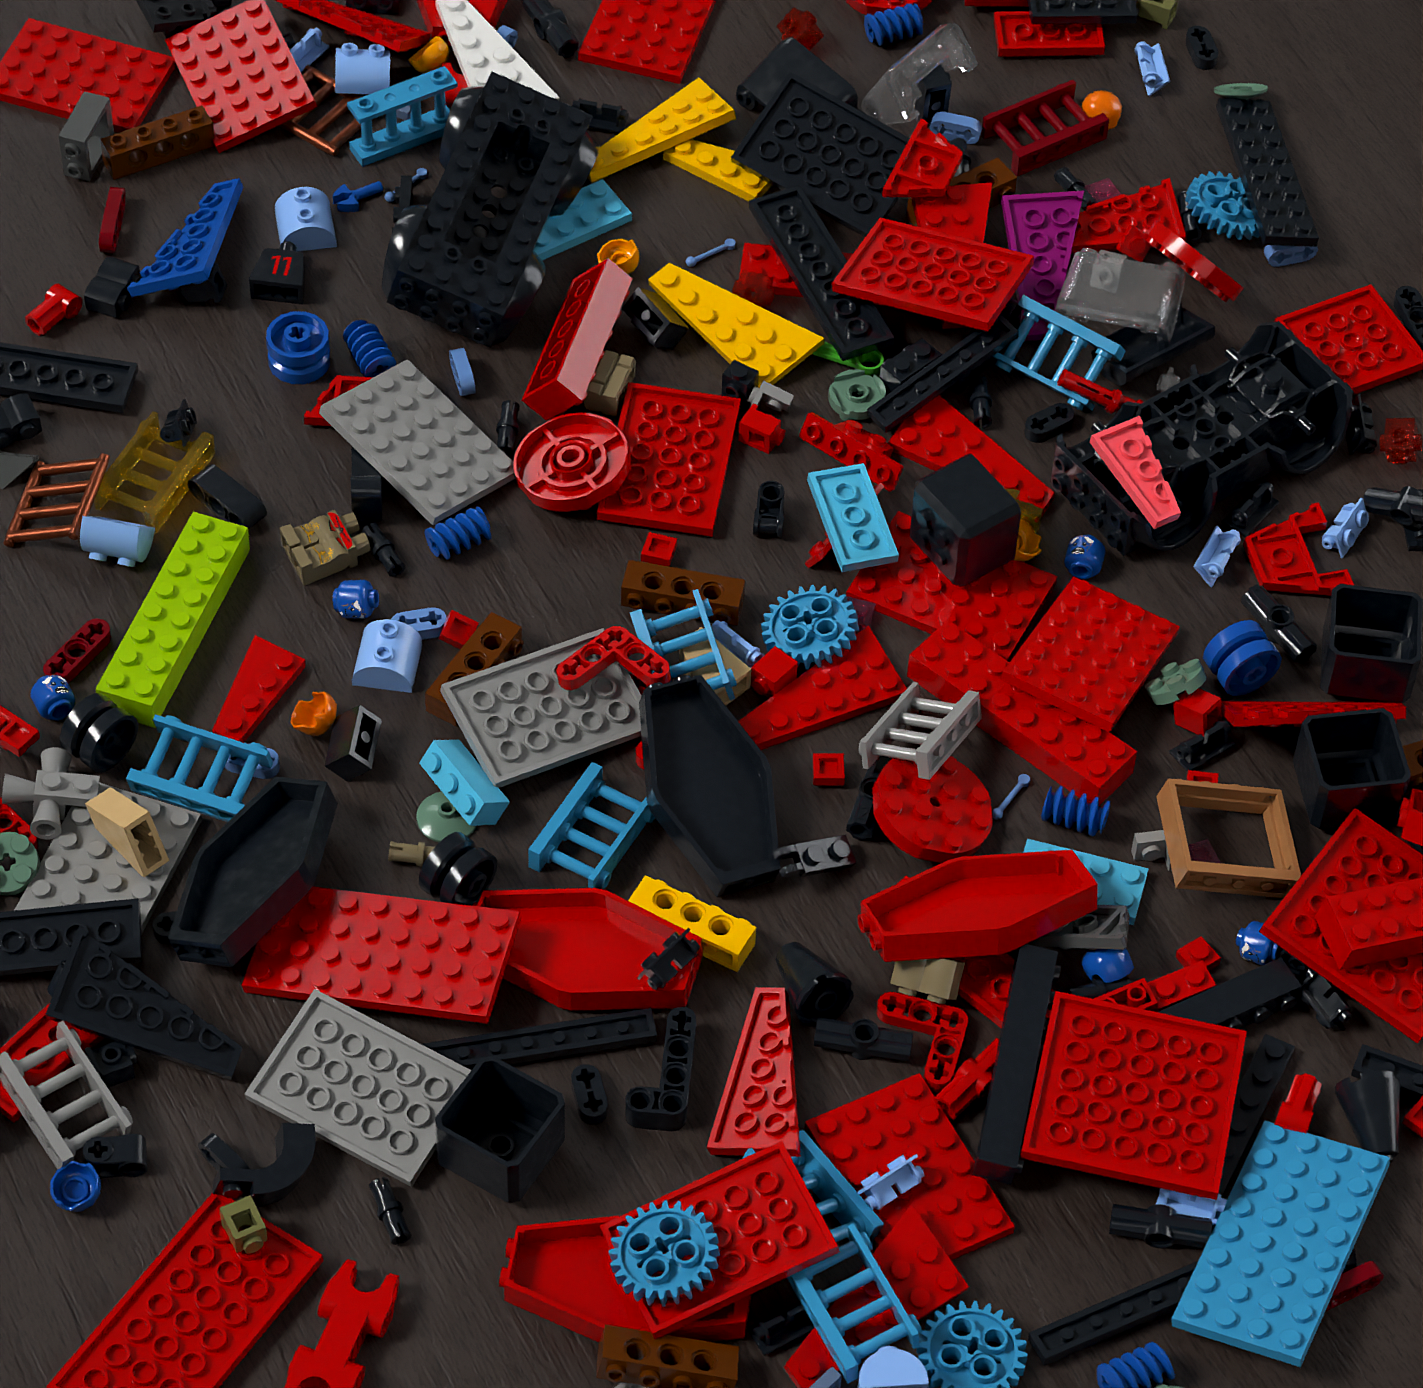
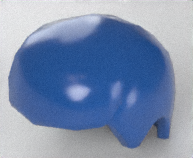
M1126 948L1125 950H1088L1082 959L1083 970L1089 979L1093 980L1094 975H1098L1105 983L1122 979L1134 969Z
M71 1161L58 1169L50 1181L51 1197L59 1208L66 1211L81 1212L93 1206L100 1196L101 1180L97 1171L90 1163L84 1164Z

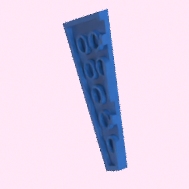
M240 178L216 183L210 188L198 203L200 209L195 214H189L184 219L185 227L182 230L176 229L154 255L156 261L151 266H145L140 272L142 278L138 283L131 282L127 287L131 297L165 289L174 290L182 285L200 284L208 280L243 190Z

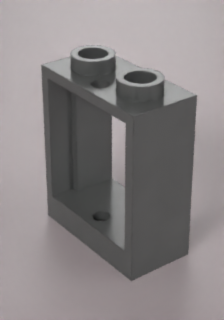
M83 92L59 134L64 175L90 181L103 158L100 139L114 134L109 97Z

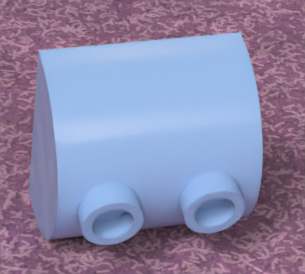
M345 43L341 48H336L335 93L371 94L390 87V50H385V47L379 44L370 45L369 49H358V46L353 43Z
M298 187L285 192L278 198L275 204V216L280 244L285 241L292 242L297 248L296 251L337 247L330 202L324 192L312 187Z
M82 516L80 545L83 551L90 552V559L107 561V556L118 558L117 564L135 567L136 561L143 562L146 559L152 545L155 527L100 516Z
M383 619L369 623L363 631L352 677V686L412 693L422 650L420 634L411 626L396 620Z
M895 1346L881 1347L876 1353L868 1357L860 1369L858 1388H928L929 1385L928 1375L921 1361L911 1353L897 1349Z

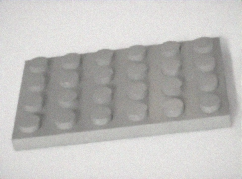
M408 359L320 406L319 414L432 525L516 478L513 461Z
M604 628L441 685V694L482 769L495 787L506 786L641 736L639 701L642 695L628 670L617 661L578 689L565 690L558 683L556 672L558 665L605 631ZM598 654L589 655L586 658V660L589 662L598 661L601 658V656Z
M100 783L98 795L111 787L149 811L169 861L146 877L141 876L95 828L87 807L71 806L61 824V834L51 842L40 862L38 873L28 884L15 910L138 898L141 905L142 935L202 821L201 814Z
M314 989L244 1095L247 1100L290 1123L315 1124V1134L318 1138L412 1187L436 1150L435 1117L471 1070Z

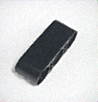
M209 464L187 481L188 488L193 496L224 521L250 529L267 516L265 506L255 495L214 464Z

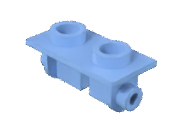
M310 28L301 41L290 49L301 73L305 66H310L329 48V45L321 41L322 32L319 28Z
M1142 41L1137 43L1134 51L1138 56L1147 94L1151 96L1168 84L1170 78L1160 44L1157 43L1151 47Z
M1360 498L1356 504L1349 503L1344 505L1334 520L1335 525H1330L1322 536V546L1326 549H1338L1340 558L1345 556L1350 547L1354 545L1356 538L1363 528L1368 524L1369 514L1366 511L1363 498Z
M1215 526L1193 566L1210 587H1213L1216 579L1223 575L1224 567L1230 558V553L1241 542L1240 533L1237 530L1232 529L1223 533L1218 526Z
M716 620L711 627L715 639L749 668L764 656L758 647H753L727 626L725 621L720 622Z
M915 1154L907 1160L904 1155H901L887 1164L890 1171L883 1176L875 1172L861 1181L864 1188L858 1191V1194L860 1195L864 1192L867 1197L864 1201L872 1210H880L884 1205L898 1197L891 1187L895 1184L900 1194H903L913 1186L921 1183L924 1172L920 1166L914 1167L911 1162L918 1155Z
M1160 1188L1156 1205L1170 1206L1176 1210L1177 1214L1212 1219V1226L1215 1227L1221 1212L1224 1211L1227 1199L1221 1198L1220 1194H1218L1217 1200Z

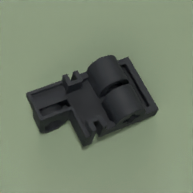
M136 0L153 33L163 32L165 37L169 38L217 15L218 11L215 7L231 6L232 0Z

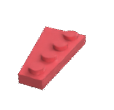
M1137 416L1093 434L1089 442L1153 529L1177 520L1181 511L1168 481H1165L1163 478L1159 459H1155L1151 450L1152 443L1149 436L1145 435L1143 431L1142 419L1140 416Z

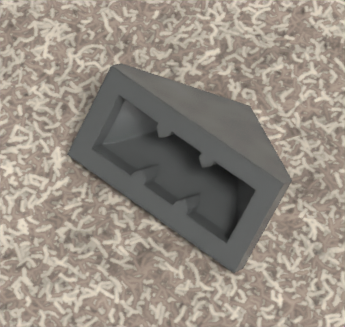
M0 452V488L4 489L39 461V455Z

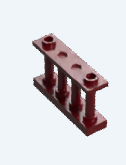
M1074 79L996 112H991L983 117L982 138L986 139L997 134L1012 150L1011 171L1016 177L1107 139L1110 119L1104 113L1095 117H1089L1074 101L1076 89ZM1065 106L1079 123L1067 127L1053 110ZM1042 115L1057 132L1044 136L1031 120ZM1020 125L1035 142L1022 146L1008 129Z

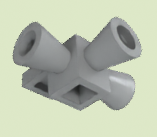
M52 747L42 751V770H37L36 782L6 773L4 776L2 804L34 801V819L31 823L30 831L34 836L41 839H54L61 834L60 820L65 819L66 805L86 807L85 803L96 797L99 792L100 776L66 773L72 757L69 752L61 748Z

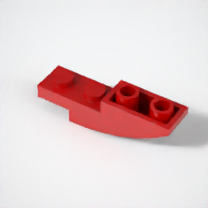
M1203 960L1148 983L1145 978H1142L1094 999L1159 1012L1215 987L1216 983Z

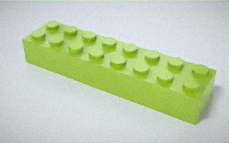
M192 512L95 689L96 693H102L108 697L118 708H123L138 720V723L153 728L156 727L153 721L155 714L159 716L163 714L250 551L248 527Z

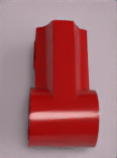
M59 283L54 284L48 289L44 301L25 316L26 324L36 335H44L64 317L68 319L75 317L82 307L83 300Z
M1307 1073L1295 1075L1286 1102H1282L1274 1125L1288 1130L1308 1133L1314 1115L1312 1111L1322 1083L1315 1076Z

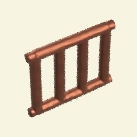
M309 65L305 66L302 76L306 84L308 85L312 80H315L324 85L313 95L318 106L331 93L335 92V79ZM338 93L345 98L309 130L298 123L312 110L278 126L335 157L339 153V147L361 129V124L355 118L330 142L318 135L348 110L347 102L361 98L363 95Z
M102 453L99 458L52 464L37 461L6 533L4 545L13 547L16 542L62 537L78 540L82 516L89 515L108 467L110 456ZM93 471L90 480L39 486L43 476ZM84 493L81 502L30 508L34 498ZM75 515L71 525L21 530L25 520Z

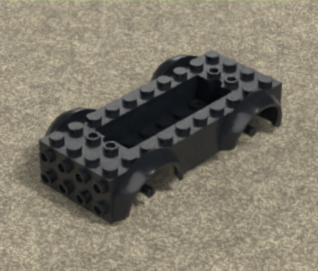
M491 71L485 86L462 88L452 104L446 121L439 161L445 171L429 205L405 207L392 231L382 276V290L387 299L386 303L490 348L492 345L505 341L524 316L545 276L546 266L534 252V249L549 216H558L565 213L585 183L598 157L600 148L587 132L593 115ZM493 187H501L505 190L506 196L497 198L491 193V189ZM482 211H490L495 217H486ZM477 226L483 227L487 230L488 236L484 238L477 237L472 229Z
M1279 321L1262 323L1257 326L1251 338L1238 352L1234 347L1228 349L1224 354L1228 360L1215 369L1198 374L1196 364L1190 366V377L1142 404L1127 401L1122 404L1119 411L1105 426L1101 421H1097L1091 427V430L1096 434L1137 416L1141 417L1143 431L1145 435L1149 436L1152 443L1151 450L1155 459H1159L1163 478L1165 481H1168L1181 511L1177 520L1153 529L1090 444L1091 437L1075 446L1066 448L1063 435L1057 436L1050 482L1053 488L1061 492L1070 501L1071 506L1075 510H1079L1086 517L1089 524L1107 539L1109 545L1116 548L1123 556L1141 546L1160 551L1174 550L1185 545L1200 532L1209 519L1214 505L1276 469L1291 474H1306L1327 462L1336 452L1346 434L1352 411L1354 391L1328 365L1315 356L1309 347H1306L1298 340L1291 330L1287 329ZM1221 414L1225 416L1230 415L1234 420L1226 425L1220 423L1217 417ZM1197 428H1209L1211 431L1202 432ZM1177 439L1186 440L1189 443V447L1183 450L1177 449L1173 446V441Z

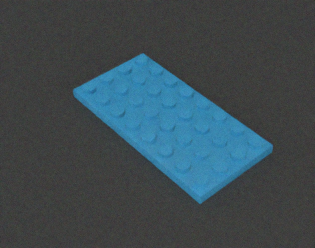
M1264 1121L1226 1201L1224 1211L1221 1212L1171 1318L1172 1327L1301 1367L1389 1168L1390 1157L1313 1134L1284 1129L1274 1125L1275 1123Z

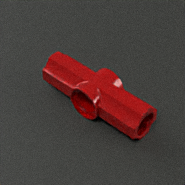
M998 1038L975 1059L972 1057L968 1058L959 1067L954 1079L934 1097V1102L936 1104L939 1103L948 1118L955 1120L976 1098L981 1100L989 1093L999 1042Z

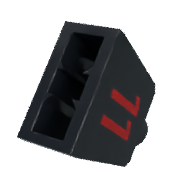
M285 241L280 244L279 249L266 248L263 250L249 277L251 299L304 304V254L296 251L295 244Z

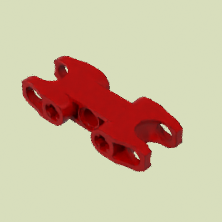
M347 1259L329 1281L320 1300L317 1315L329 1321L317 1347L313 1349L300 1345L297 1348L289 1365L288 1377L284 1388H361L366 1367L354 1363L367 1334L383 1338L393 1318L394 1305L400 1286L399 1276L390 1273L385 1277L382 1285L375 1291L361 1292L354 1288L358 1272L356 1268L357 1262Z

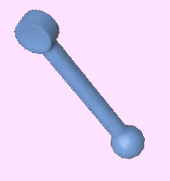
M425 168L417 169L416 175L412 177V182L427 178V170ZM395 190L385 194L387 202L395 200Z
M729 238L725 240L723 245L696 257L690 256L686 259V265L694 267L696 262L725 249L733 250L735 249L736 241Z
M1027 774L1019 775L1018 784L998 808L992 809L993 819H1001L1004 809L1021 788L1029 786L1030 777Z

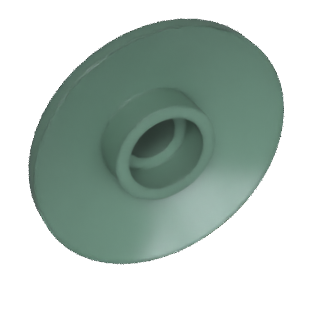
M1234 83L1214 87V93L1222 97L1249 100L1268 91V86L1255 83Z
M442 791L428 796L417 810V825L420 831L427 838L435 842H440L454 832H461L468 837L477 827L468 825Z

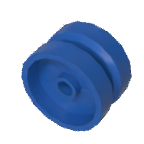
M292 311L280 315L271 322L266 332V344L268 349V365L273 375L279 380L290 384H307L325 375L330 367L331 356L329 330L321 318L304 311Z
M1253 620L1239 621L1220 631L1209 642L1203 654V659L1214 675H1217V679L1225 692L1232 696L1245 695L1264 685L1275 675L1282 660L1279 651L1271 641H1268L1265 632L1258 622Z

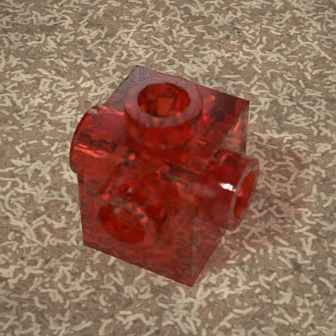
M795 7L776 26L782 34V41L788 37H793L809 51L824 36L816 25V17L808 10L803 12Z
M742 270L740 280L735 281L732 293L766 309L767 305L771 306L775 290L771 289L774 277L750 270ZM753 289H754V291H755L754 297H753V295H752V290H753Z
M1386 418L1385 434H1380L1379 444L1380 451L1385 452L1387 462L1398 465L1416 462L1417 451H1422V434H1418L1415 418Z

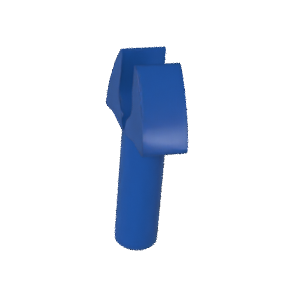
M380 181L356 190H349L346 184H343L334 192L333 204L337 203L338 211L340 212L359 211L358 201L382 192L383 185Z

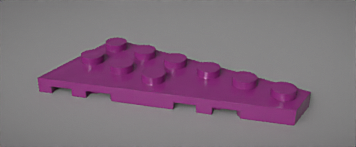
M1084 191L1002 195L1001 203L1009 249L1034 255L1033 267L1016 290L1018 302L1025 295L1058 312ZM1022 309V314H1021V322L1023 321V319H1024V317H1025V316H1023V313H1024V310H1023V309ZM1039 319L1038 323L1034 322L1024 341L1043 340L1049 330L1047 328L1048 323Z

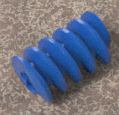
M908 3L904 7L897 6L894 8V11L892 9H886L884 13L877 11L874 16L867 14L864 17L865 32L868 40L871 43L873 40H876L879 46L883 45V37H886L888 43H892L894 34L899 41L903 40V32L906 33L908 38H912L913 29H915L919 36L923 34V19L916 3L913 5Z
M356 320L348 325L343 333V339L364 377H375L396 366V360L375 324L367 323L364 320Z
M476 506V509L470 508L466 510L465 514H457L455 519H446L445 524L441 522L436 524L434 529L431 527L425 529V538L433 555L438 558L439 554H442L446 560L450 559V549L456 555L461 554L459 546L461 544L466 550L471 549V539L477 546L481 544L480 535H483L487 541L491 540L489 522L479 506Z
M1060 785L1055 793L1052 792V787H1050L1042 809L1041 819L1046 822L1053 815L1054 825H1059L1065 818V827L1067 829H1070L1077 822L1078 832L1082 833L1088 826L1089 835L1093 837L1098 830H1100V835L1102 834L1111 803L1107 800L1103 807H1099V797H1095L1089 804L1087 803V793H1083L1079 800H1076L1074 789L1067 796H1064L1063 786Z
M1154 1342L1145 1344L1144 1348L1138 1347L1134 1349L1132 1354L1127 1352L1120 1359H1111L1109 1364L1103 1363L1097 1367V1381L1100 1388H1138V1384L1142 1388H1151V1378L1158 1386L1163 1384L1162 1373L1168 1380L1175 1379V1374L1168 1355Z

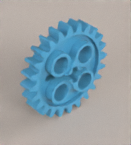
M1218 171L1216 176L1212 172H1208L1207 176L1201 173L1199 178L1195 177L1186 192L1185 201L1189 202L1187 208L1193 210L1191 215L1200 217L1198 223H1207L1208 230L1215 228L1218 235L1224 232L1229 239L1232 235H1235L1238 240H1241L1243 235L1248 240H1251L1252 236L1259 238L1260 233L1240 177L1237 180L1233 179L1231 173L1224 177Z
M811 585L809 591L805 592L801 586L799 587L798 594H794L789 590V598L777 597L779 605L770 604L771 613H764L765 622L761 623L767 651L769 652L776 646L798 662V666L800 663H804L806 669H809L812 662H815L818 668L821 667V660L824 659L830 664L833 663L832 656L835 654L838 657H842L841 648L851 649L850 641L857 639L855 631L859 630L856 610H854L853 602H848L845 594L839 596L837 589H833L828 593L826 586H823L820 591H816L815 586Z
M664 1200L661 1209H657L654 1203L651 1202L649 1212L645 1213L638 1207L637 1213L639 1217L634 1219L631 1216H626L628 1227L617 1226L620 1237L611 1238L614 1249L609 1250L612 1260L610 1266L612 1272L615 1273L614 1276L617 1284H622L626 1294L633 1291L636 1301H639L646 1295L647 1303L650 1306L656 1298L660 1299L662 1307H665L667 1299L671 1297L676 1304H679L681 1294H685L686 1297L692 1299V1288L700 1291L704 1290L701 1282L702 1279L712 1281L713 1277L709 1269H718L715 1257L720 1256V1250L717 1246L719 1240L717 1234L713 1233L712 1223L706 1222L703 1212L696 1215L692 1205L683 1211L681 1201H677L673 1208H669L667 1200ZM677 1229V1232H675L674 1234H665L669 1230ZM640 1246H648L643 1251H635ZM686 1255H694L689 1260H681ZM655 1272H664L662 1275L658 1277H651V1275Z
M975 1300L971 1308H966L965 1303L960 1301L959 1310L956 1311L950 1304L946 1305V1315L935 1311L934 1321L926 1320L925 1330H922L919 1335L920 1347L916 1350V1353L920 1354L918 1359L924 1365L928 1377H931L929 1387L935 1388L939 1385L941 1388H1010V1385L1017 1387L1019 1376L1024 1375L1025 1365L1023 1364H1026L1028 1354L1023 1352L1026 1349V1341L1019 1340L1022 1334L1021 1328L1012 1329L1013 1318L1005 1321L1002 1320L1004 1310L1000 1309L995 1314L990 1313L991 1304L989 1303L981 1310ZM955 1331H964V1332L967 1333L968 1335H967V1336H959V1335L955 1334L954 1332H955ZM987 1342H996L1000 1346L991 1347L987 1345ZM952 1359L957 1364L950 1365L945 1363L944 1360ZM984 1370L988 1372L989 1375L982 1376L977 1374L976 1371Z

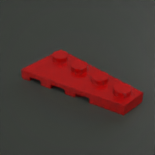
M255 635L214 724L212 733L244 743L305 669V659Z

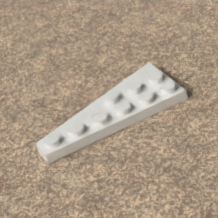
M436 0V9L468 87L485 86L491 71L549 97L560 100V97L468 0Z

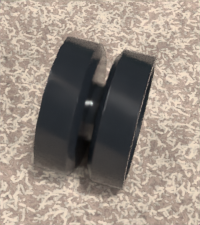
M94 693L79 702L67 716L61 728L60 745L75 758H80L86 766L96 773H104L114 768L131 749L139 728L138 720L123 708H118L112 700L102 693Z
M454 832L441 840L430 852L420 871L418 884L431 897L440 898L441 902L473 906L474 902L479 901L482 892L487 891L497 871L498 861L494 855L484 848L476 847L474 841L465 834Z

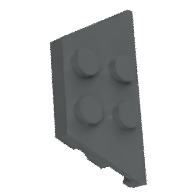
M1097 905V910L1027 944L1037 947H1059L1063 950L1071 948H1086L1090 951L1097 949L1125 950L1127 947L1130 917L1127 906Z

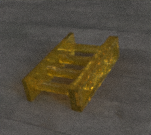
M152 411L149 417L140 423L136 434L104 474L94 499L95 509L101 511L110 499L143 513L145 525L155 527L154 533L156 534L188 492L187 481L203 470L214 457L215 445L214 436L204 431L197 440L188 441L184 447L181 440L174 442L163 441L160 437L161 429L158 413ZM154 440H157L187 453L182 460L176 462L147 449ZM140 459L172 473L167 480L159 481L132 469ZM125 479L157 493L152 500L146 502L119 491L117 488Z

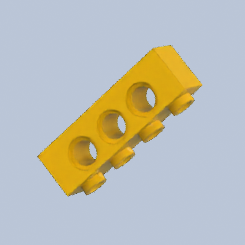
M645 875L628 900L685 930L689 928V932L702 938L704 957L738 972L755 946L756 927L749 921L727 914L715 905H708L697 900L690 893H682L668 886L662 880H655Z

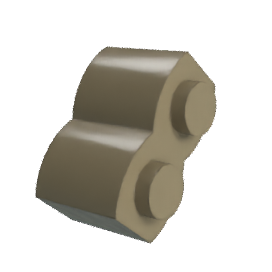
M951 958L896 961L890 984L899 986V993L917 996L919 991L928 994L927 1000L946 1004L947 999L956 1000L965 962Z

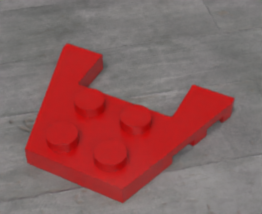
M1319 502L1310 505L1308 510L1300 514L1296 512L1290 515L1288 520L1278 525L1273 523L1244 538L1243 547L1259 586H1263L1267 591L1331 596L1332 589L1339 584L1354 585L1348 569L1318 574L1301 534L1326 530L1327 520Z

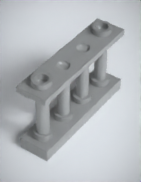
M913 682L866 736L861 739L859 754L862 756L863 768L869 769L880 756L914 761L917 765L919 778L930 780L982 719L979 692L968 690L955 704L920 698L919 682ZM922 710L947 714V716L942 719L917 715V713ZM909 725L933 729L934 731L928 734L903 729ZM893 741H900L912 744H919L921 746L917 749L894 746L890 744Z
M64 1021L57 1023L56 1038L58 1040L19 1061L17 1059L11 1060L6 1051L0 1054V1082L57 1170L74 1161L75 1151L82 1148L89 1139L102 1137L117 1129L121 1136L130 1134L133 1123L129 1111L124 1106L120 1108L80 1047L82 1044L77 1032L73 1028L69 1030ZM63 1051L67 1053L75 1065L36 1087L33 1085L28 1086L23 1078L24 1072ZM80 1077L84 1079L92 1091L53 1113L50 1111L45 1112L40 1104L41 1098ZM100 1103L109 1118L71 1139L67 1137L63 1139L57 1130L59 1128L58 1124Z

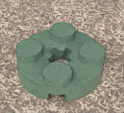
M851 369L839 373L834 378V382L829 387L828 400L832 409L839 414L843 421L868 419L870 417L868 416L867 409L886 396V388L878 376L873 374V377L865 375L864 370ZM857 392L859 395L863 396L854 397L852 396V393Z
M1199 659L1190 660L1179 666L1176 662L1164 666L1161 669L1162 675L1149 681L1145 685V689L1154 704H1169L1179 700L1177 694L1186 690L1188 695L1197 690L1206 681L1207 676Z
M15 832L0 833V862L9 856L12 860H16V864H12L9 871H5L4 867L0 866V895L11 896L23 892L39 871L40 857L38 851L23 834Z

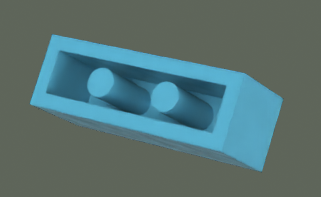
M433 740L419 762L469 826L495 825L510 803L503 792L492 784L481 765L460 740Z

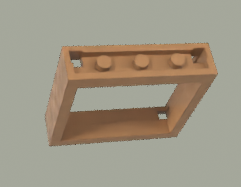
M1168 778L1156 796L1175 888L1284 898L1301 877L1285 803L1280 789ZM1180 806L1262 814L1275 868L1191 861Z

